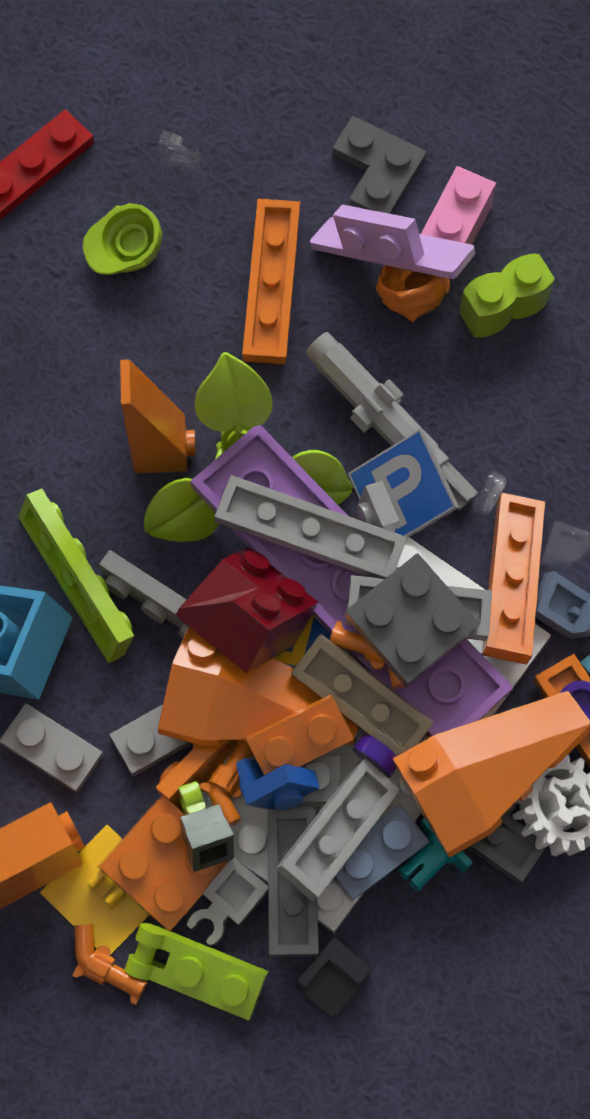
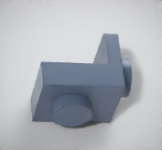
M555 571L544 573L538 587L535 618L570 639L589 637L590 594Z

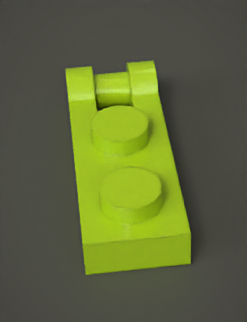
M149 923L140 924L135 937L139 943L135 954H130L124 968L126 973L138 979L151 980L231 1014L250 1020L267 977V970ZM157 949L170 953L166 965L153 960Z

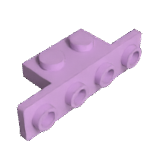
M341 205L333 214V217L329 218L310 240L313 250L448 279H455L475 255L472 244L419 234L414 218Z

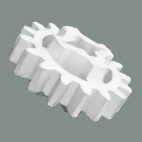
M568 754L555 768H548L531 785L533 791L523 802L519 799L515 802L520 804V810L512 814L513 818L517 820L524 819L526 823L521 834L524 837L534 834L537 837L535 848L538 850L550 845L552 856H558L565 852L568 856L574 855L590 846V773L586 774L583 771L584 760L582 758L570 763ZM546 775H554L550 779L545 778ZM569 828H574L575 831H574V832H564L563 829H564V830H567V829H569Z

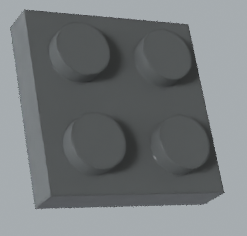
M418 553L355 602L344 614L346 619L405 687L409 686L465 640L480 625L476 618Z

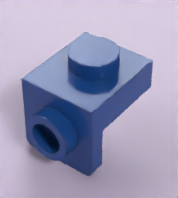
M244 758L236 763L240 778V791L245 798L247 806L267 810L291 809L300 805L303 802L304 796L320 789L314 770L284 764L264 775L256 760Z

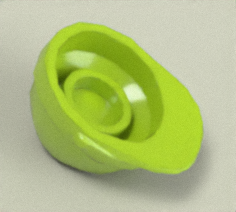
M131 203L122 206L117 205L105 217L89 228L83 239V254L89 267L94 272L102 275L134 272L147 267L156 259L161 249L163 232L160 223L154 213L143 205Z

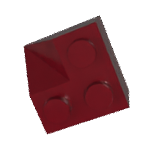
M246 547L224 558L180 606L175 616L243 671L248 673L296 644L318 601L310 596L300 583L287 578L273 567L263 554Z

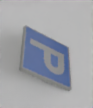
M418 429L348 473L359 499L366 485L383 481L399 519L394 533L407 538L459 508L422 429Z

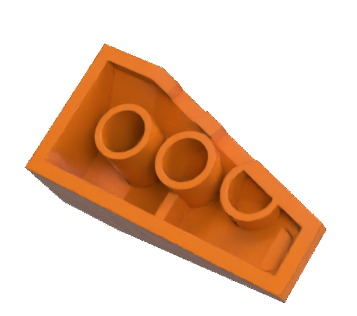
M120 360L121 407L134 473L188 471L187 457H196L195 430L186 429L185 414L131 360Z
M188 628L172 663L158 725V734L202 746H219V740H246L247 736L322 699V697L291 674L294 669L293 667L274 658L246 673L193 629ZM342 713L354 737V740L344 745H354L360 727Z
M565 691L436 734L393 758V761L407 791L450 858L492 834L503 822L501 819L502 815L518 799L523 802L533 791L531 785L548 768H555L590 732V720L569 691Z

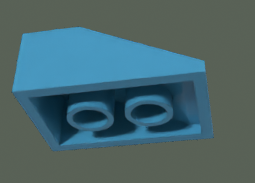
M0 586V693L40 699L73 618L46 592Z

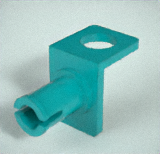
M424 818L419 828L429 840V843L397 869L401 877L406 881L417 869L421 868L422 870L411 879L409 884L414 890L420 892L423 886L446 863L454 864L465 874L473 862L463 851L449 858Z

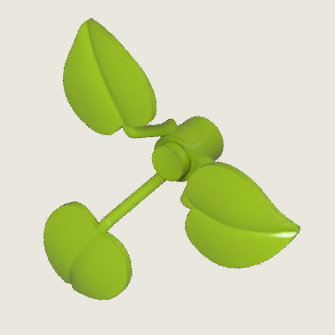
M227 352L221 354L213 370L200 385L194 402L198 419L208 428L220 431L221 441L216 444L217 453L215 459L253 427L266 422L273 407L270 390L263 379L250 366ZM307 450L292 457L337 505L351 494L353 485L348 479L342 464L332 455L320 450ZM191 478L177 479L162 487L151 500L144 515L145 532L159 539L176 542L205 539L216 530L219 524L214 520L216 513L192 489L190 485Z

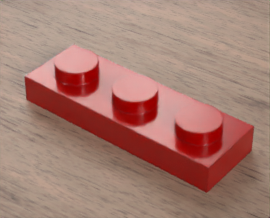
M66 109L0 162V220L95 143L94 136Z

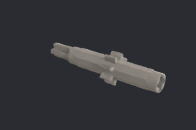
M329 332L323 333L308 347L305 354L355 408L350 419L364 433L372 427L393 446L418 429H422L399 405L402 401L400 398L404 394L390 379L384 384H379ZM424 431L459 506L457 510L460 511L477 496L478 492L448 462L449 458L438 447L439 445Z

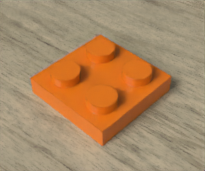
M162 795L97 868L103 871L109 879L119 886L164 929L171 931L203 895L202 893L229 860L193 872L187 858L186 845L181 835L180 817L185 814Z

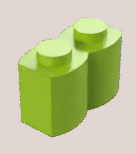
M540 254L520 256L507 264L502 272L484 274L471 281L463 290L459 314L474 337L493 335L506 327L511 319L529 317L540 311L549 301L555 278Z

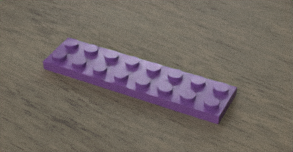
M261 425L249 430L190 481L192 489L215 513L230 475L348 516ZM230 528L247 547L263 554L273 567L287 578L300 583L305 591L318 601L312 615L330 634H332L336 621H341L345 630L358 633L353 626H346L344 614L348 607L351 575L367 576ZM465 639L409 686L393 690L435 721L426 733L430 738L436 734L481 720L514 687L468 639ZM345 649L357 662L392 688L387 665L379 671L374 670L371 667V661L364 660V654Z

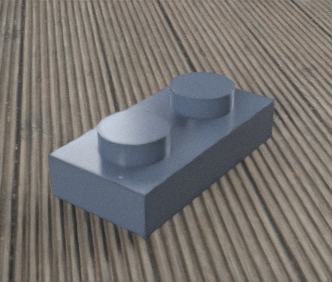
M399 804L377 820L334 879L352 902L425 847L429 840L404 807Z

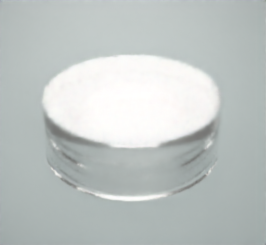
M493 470L475 501L472 510L483 516H489L508 481L506 480L507 477Z

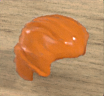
M385 265L382 267L381 275H379L376 291L381 297L383 304L389 310L399 313L411 322H414L418 317L429 313L441 304L445 293L449 292L450 279Z

